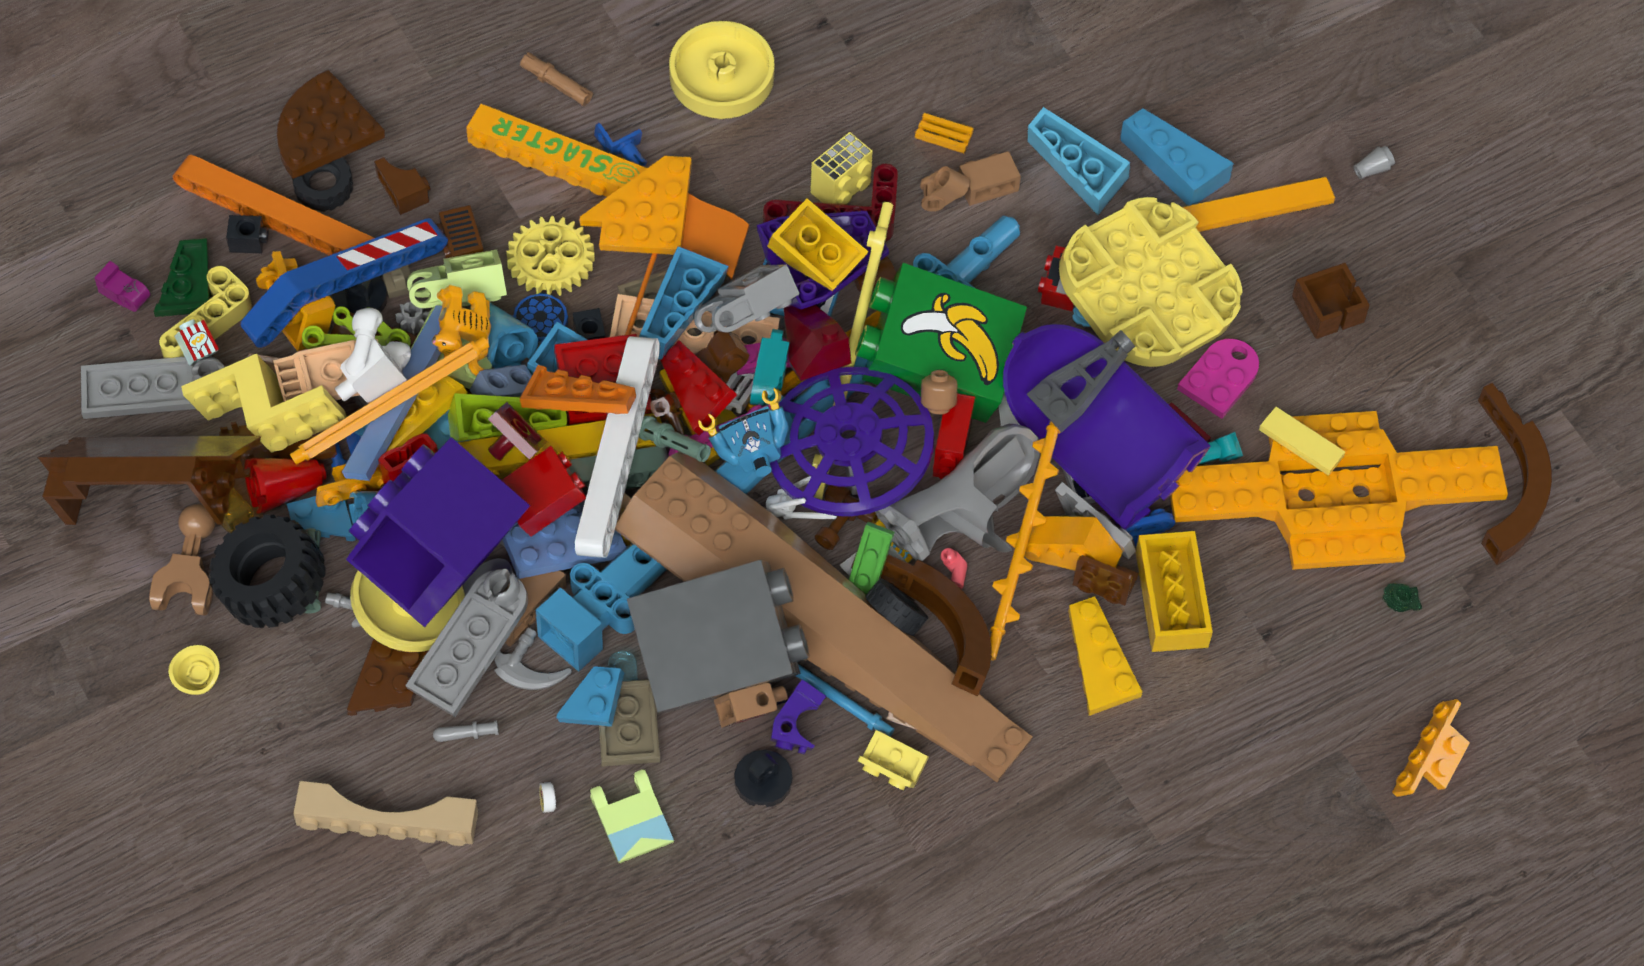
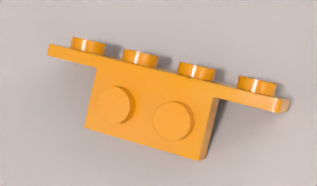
M346 464L333 467L332 475L335 482L317 488L315 501L317 506H332L340 501L351 499L349 496L354 491H380L385 485L382 480L380 466H377L370 481L345 478L342 471Z
M1458 699L1440 702L1434 708L1433 717L1428 726L1422 730L1418 745L1410 753L1409 761L1404 771L1396 779L1397 784L1392 791L1396 797L1413 794L1422 777H1425L1438 790L1446 789L1470 743L1450 725L1461 705Z

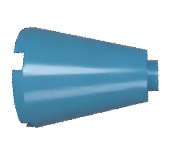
M490 302L489 321L491 330L488 338L490 347L487 358L491 362L492 367L498 369L506 366L521 365V362L526 357L530 360L538 345V337L534 330Z

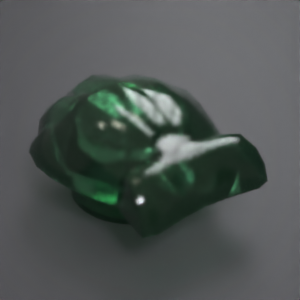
M1391 583L1384 588L1382 600L1387 604V607L1395 612H1405L1411 609L1418 611L1422 609L1417 587L1410 588L1405 584Z

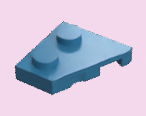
M316 496L287 504L290 519L297 521L304 529L314 528L316 531L319 530L321 537L330 538V535L346 537V541L356 540L348 532L352 524L345 500L332 506L318 507L315 502Z
M594 666L557 713L556 718L559 722L612 727L624 677L622 669Z

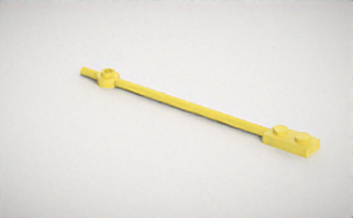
M889 202L882 204L876 230H870L867 247H871V253L849 339L852 364L843 367H854L857 357L855 352L864 328L893 209V204ZM852 375L840 376L841 384L850 383ZM844 391L845 399L847 398L848 391ZM815 454L813 467L817 468L823 459L821 454ZM821 483L814 496L815 498L822 500L826 486L825 483Z

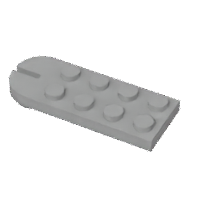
M212 356L203 358L190 366L185 357L81 366V409L83 419L196 409L183 396L181 386L218 371L225 366L221 361Z
M505 568L489 571L481 575L474 582L405 685L407 689L456 717L527 609V591L513 572L510 574L508 569ZM510 581V586L506 592H503V590Z

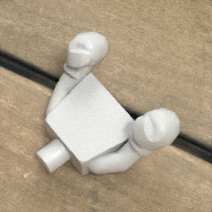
M364 308L356 311L352 320V328L355 331L354 336L357 338L354 351L340 366L347 379L335 387L336 392L344 402L357 392L366 402H371L407 381L402 370L410 360V346L402 342H389L386 346H381L375 339V334L383 321V317L378 310L373 308Z

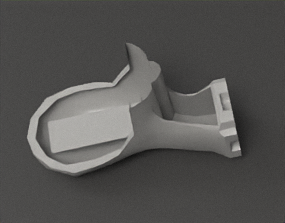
M1007 424L992 429L961 460L955 469L938 483L897 501L885 509L876 511L878 519L885 525L886 529L895 532L892 540L894 545L901 550H907L916 561L917 559L923 561L930 555V551L937 539L944 534L954 532L963 533L983 548L991 546L999 552L1013 551L1010 545L994 533L992 513L994 511L998 512L999 508L1019 493L1020 486L1026 485L1034 475L1040 453L1032 447V444L1038 440V437L1030 428L1018 424ZM1003 494L1005 496L1001 503H993V500L999 495Z

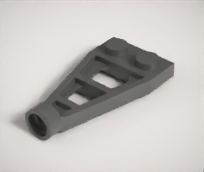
M1120 330L1108 342L1048 375L1027 393V396L1062 433L1086 411L1135 345ZM1103 358L1107 362L1106 367L1097 377L1092 378L1086 372V368L1093 362ZM1076 376L1083 377L1086 380L1084 390L1077 398L1069 399L1061 391L1062 385Z

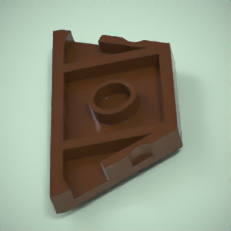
M373 639L347 707V715L354 716L359 711L371 709L378 712L391 707L402 708L412 706L416 694L407 689L405 685L428 651H400L387 647Z

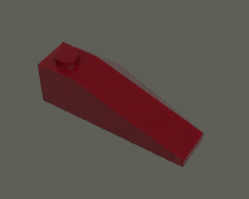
M816 305L804 309H798L793 306L784 308L787 342H789L790 367L800 381L852 364L849 337L837 321Z

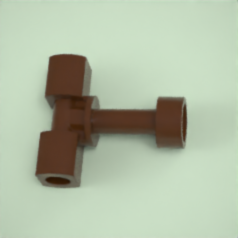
M675 391L651 401L650 407L654 416L665 415L661 419H668L669 424L672 425L676 432L685 435L678 416L683 411H678L677 409L682 406Z
M829 485L825 491V500L829 502H860L858 499L850 496V489L846 487ZM875 512L858 516H837L829 527L820 528L815 535V540L823 548L833 550L840 540L837 534L847 520L854 521L857 517L866 523L875 524L878 517Z

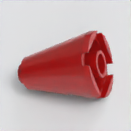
M251 458L245 460L244 470L250 468V476L245 477V482L253 508L259 506V509L256 511L257 514L266 513L317 489L319 486H322L323 480H326L324 465L322 463L319 464L316 459L304 460L296 465L292 458Z

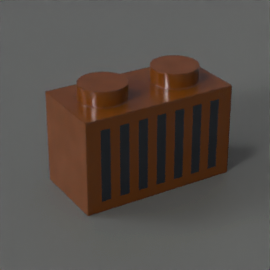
M470 205L439 212L440 223L436 225L448 239L447 245L443 248L444 258L484 252Z

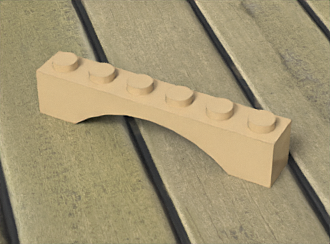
M300 781L293 814L296 825L306 830L325 828L335 833L353 831L369 837L381 834L388 835L397 840L409 837L418 838L426 843H433L437 840L447 841L455 846H463L465 844H473L478 806L477 800L445 797L435 804L418 810L381 812L352 803L340 795L330 784Z

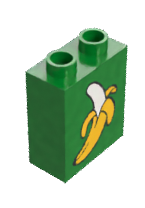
M902 263L892 280L879 277L869 304V308L881 312L877 328L865 325L856 348L855 356L867 360L865 367L868 370L892 374L903 380L920 397L922 380L933 371H946L948 375L956 379L958 394L975 396L972 419L986 423L1002 402L1005 362L1014 346L1012 344L1013 340L1020 334L1027 307L906 263ZM862 376V380L876 385L883 380L878 377ZM895 384L890 388V390L910 396L905 390Z

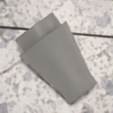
M1376 147L1364 159L1355 164L1353 168L1358 178L1363 179L1367 176L1390 170L1391 166L1395 164V160L1388 147Z

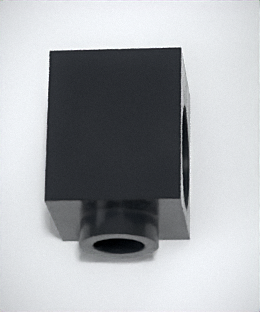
M229 215L226 235L229 252L262 254L263 243H268L269 237L268 227H264L262 216Z
M600 308L572 313L575 333L587 340L606 338Z

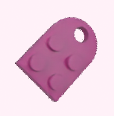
M1237 339L1219 340L1208 348L1179 382L1177 390L1223 419L1255 380L1259 369L1258 356L1254 349L1243 341ZM1242 352L1246 358L1243 360L1235 359L1232 353Z

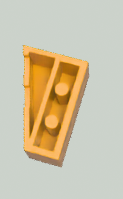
M1044 516L1046 518L1045 524L1032 527L1025 552V557L1031 561L1076 570L1079 556L1084 555L1116 568L1123 552L1096 517Z

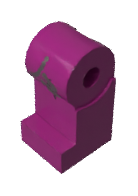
M111 261L94 277L99 293L133 312H136L151 296L150 291L144 284L120 271L118 265Z

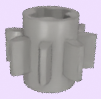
M407 302L406 304H400L401 313L396 314V321L400 323L403 331H408L415 335L420 332L430 312H427L426 308H419L412 302Z

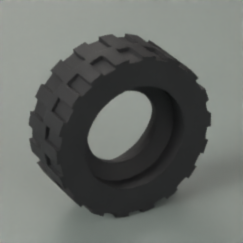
M344 158L336 159L299 177L292 178L298 201H301L302 205L313 210H320V212H325V210L331 211L338 206H342L346 200L348 201L350 193L353 191L351 169ZM319 172H330L336 178L335 185L323 191L314 190L310 186L309 181L312 175Z
M880 578L865 596L867 601L880 614L910 636H914L928 620V615L904 592L883 578Z

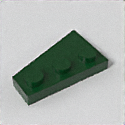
M207 238L179 241L170 265L169 276L161 289L162 295L159 303H156L154 308L155 317L191 314L210 300V289L207 281L209 271Z

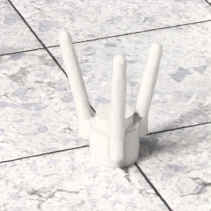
M811 476L804 478L794 483L793 485L797 488H800L810 481ZM778 489L777 495L769 496L766 500L767 510L776 517L783 516L785 520L791 518H837V516L822 513L793 512L796 505L805 503L806 499H791L782 489Z

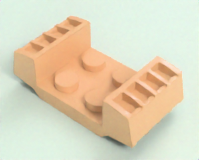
M351 340L298 351L294 355L273 360L283 401L285 402L321 385L335 400H340L341 397L336 392L335 387L347 379L340 366L354 351L356 341ZM357 392L352 397L359 396L360 394Z

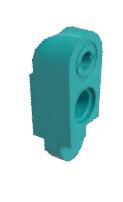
M773 329L770 339L762 337L751 391L750 404L769 405L762 399L764 390L767 392L770 401H773L776 397L773 388L782 391L789 342L783 341L784 330Z

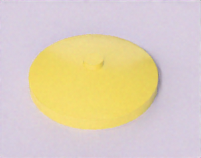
M359 570L353 579L350 591L351 606L362 628L381 644L405 652L430 650L465 597L463 587L461 586L426 627H423Z

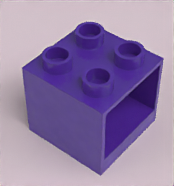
M452 437L436 454L423 444L401 469L402 473L394 481L390 479L367 505L369 508L348 531L359 542L346 560L423 627H426L530 507L527 502Z

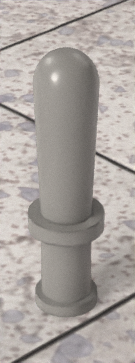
M497 720L483 724H477L475 721L472 722V725L440 727L433 732V738L438 742L473 736L474 739H479L481 735H499Z

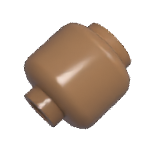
M933 371L921 382V404L933 414L948 413L957 404L956 379L948 375L946 371Z

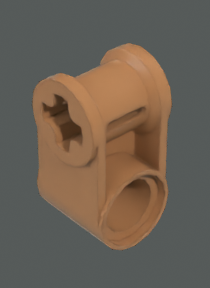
M947 166L941 167L935 173L923 178L920 182L924 196L921 201L922 208L927 211H938L954 200L961 198L969 188V178Z

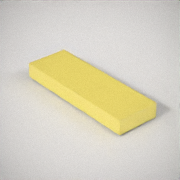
M1275 407L1260 425L1259 430L1328 476L1345 455L1344 450L1278 407Z

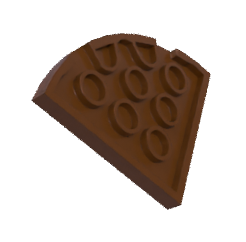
M329 70L307 81L290 97L281 112L277 126V141L281 161L293 179L385 138V130Z

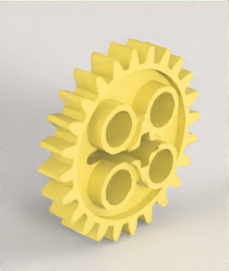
M551 216L549 222H545L544 218L540 217V224L536 225L535 222L530 220L529 229L525 226H520L521 234L513 233L514 241L508 242L509 250L506 251L508 269H511L512 278L517 277L519 286L526 283V291H530L535 287L536 294L546 290V293L551 295L552 290H556L560 296L562 295L563 288L572 292V284L580 287L581 278L588 279V271H593V262L595 261L594 245L590 243V235H584L583 227L575 230L574 221L566 225L564 217L561 218L559 223L555 222L554 216Z

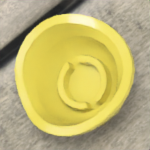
M194 645L181 650L174 656L169 666V677L173 685L180 691L191 695H200L208 692L217 682L220 672V664L216 654L210 648L202 645Z

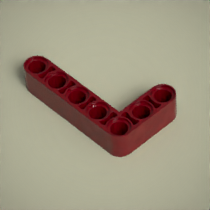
M887 163L880 164L875 168L871 207L812 203L825 214L867 211L875 227L878 225L883 204L881 202L893 204L885 240L887 242L892 238L894 232L897 169ZM787 200L768 201L763 208V223L776 219L773 218L775 216L778 218L790 216L803 202Z

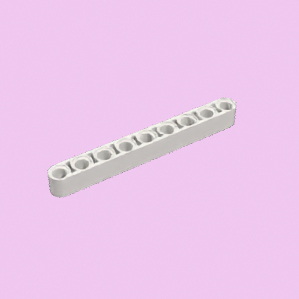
M629 336L627 339L616 383L634 387L636 399L628 414L608 413L576 534L575 552L578 556L607 558L659 358L660 344L658 338Z

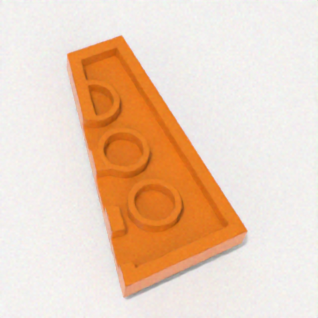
M537 365L520 397V403L522 408L538 410L552 409L628 414L636 399V392L634 387L609 381L595 383L592 382L591 377L583 375L579 378L569 377L566 371L557 370L555 373L548 372L545 366Z

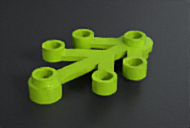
M337 307L333 313V321L337 325H344L353 335L324 334L320 327L308 326L302 333L303 346L307 349H313L351 340L356 341L355 331L352 328L353 317L350 316L349 310L345 307ZM344 313L346 318L339 319L336 315ZM383 321L377 328L381 336H375V339H378L381 346H386L394 340L410 346V337L402 329H391ZM314 337L318 342L310 343L308 339Z

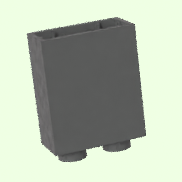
M758 560L627 599L658 712L675 711L719 698L734 691L768 682L772 683L801 674L797 661L807 659L810 655L801 625L787 627L782 605L793 602L794 597L785 568L772 571L770 562Z

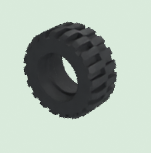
M274 514L263 515L261 519L256 516L250 518L246 524L241 522L235 526L236 530L231 534L228 532L223 537L224 542L221 545H217L214 551L216 557L211 559L209 581L216 597L234 618H237L245 625H252L254 628H264L265 625L268 628L277 627L281 622L287 624L293 621V617L297 614L301 616L307 611L305 609L309 603L313 604L317 599L316 592L321 591L324 583L321 578H324L326 574L325 559L317 544L297 521L290 520L289 517L278 515L277 518ZM285 557L282 568L273 578L263 584L250 586L251 579L260 566L271 559Z

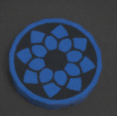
M542 293L530 295L521 300L516 306L513 317L534 330L540 345L556 322L565 327L568 324V315L564 304L558 298Z

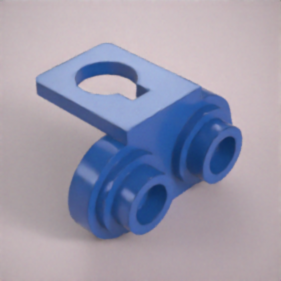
M1157 509L1152 511L1149 517L1142 518L1136 524L1126 529V531L1133 537L1136 547L1139 535L1161 534L1171 529L1176 522L1173 514L1166 512L1165 509Z

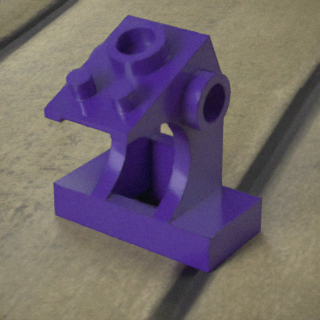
M803 679L775 717L770 740L776 742L775 747L792 751L793 746L798 747V753L805 754L806 749L812 751L814 745L798 733L796 720L804 711H817L826 697ZM788 725L791 731L785 733L782 731L781 726Z

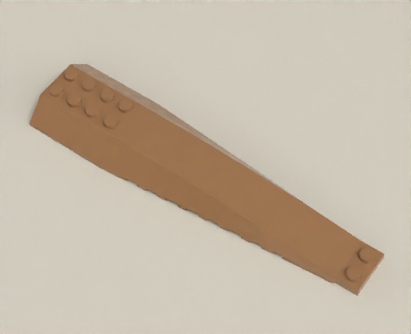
M680 452L670 455L634 494L618 520L615 531L683 582L758 560L770 562L772 571L785 568L791 584L794 601L783 604L782 609L787 627L800 624L803 629L810 655L804 661L809 660L820 667V671L826 675H832L845 683V687L861 693L878 708L883 707L891 712L892 716L904 724H910L916 728V732L968 765H974L998 783L1031 742L1033 736L1007 718L980 693L977 697L952 685L951 683L956 673L914 636L908 635L888 621L867 601L866 594L775 515L702 461H697V459Z

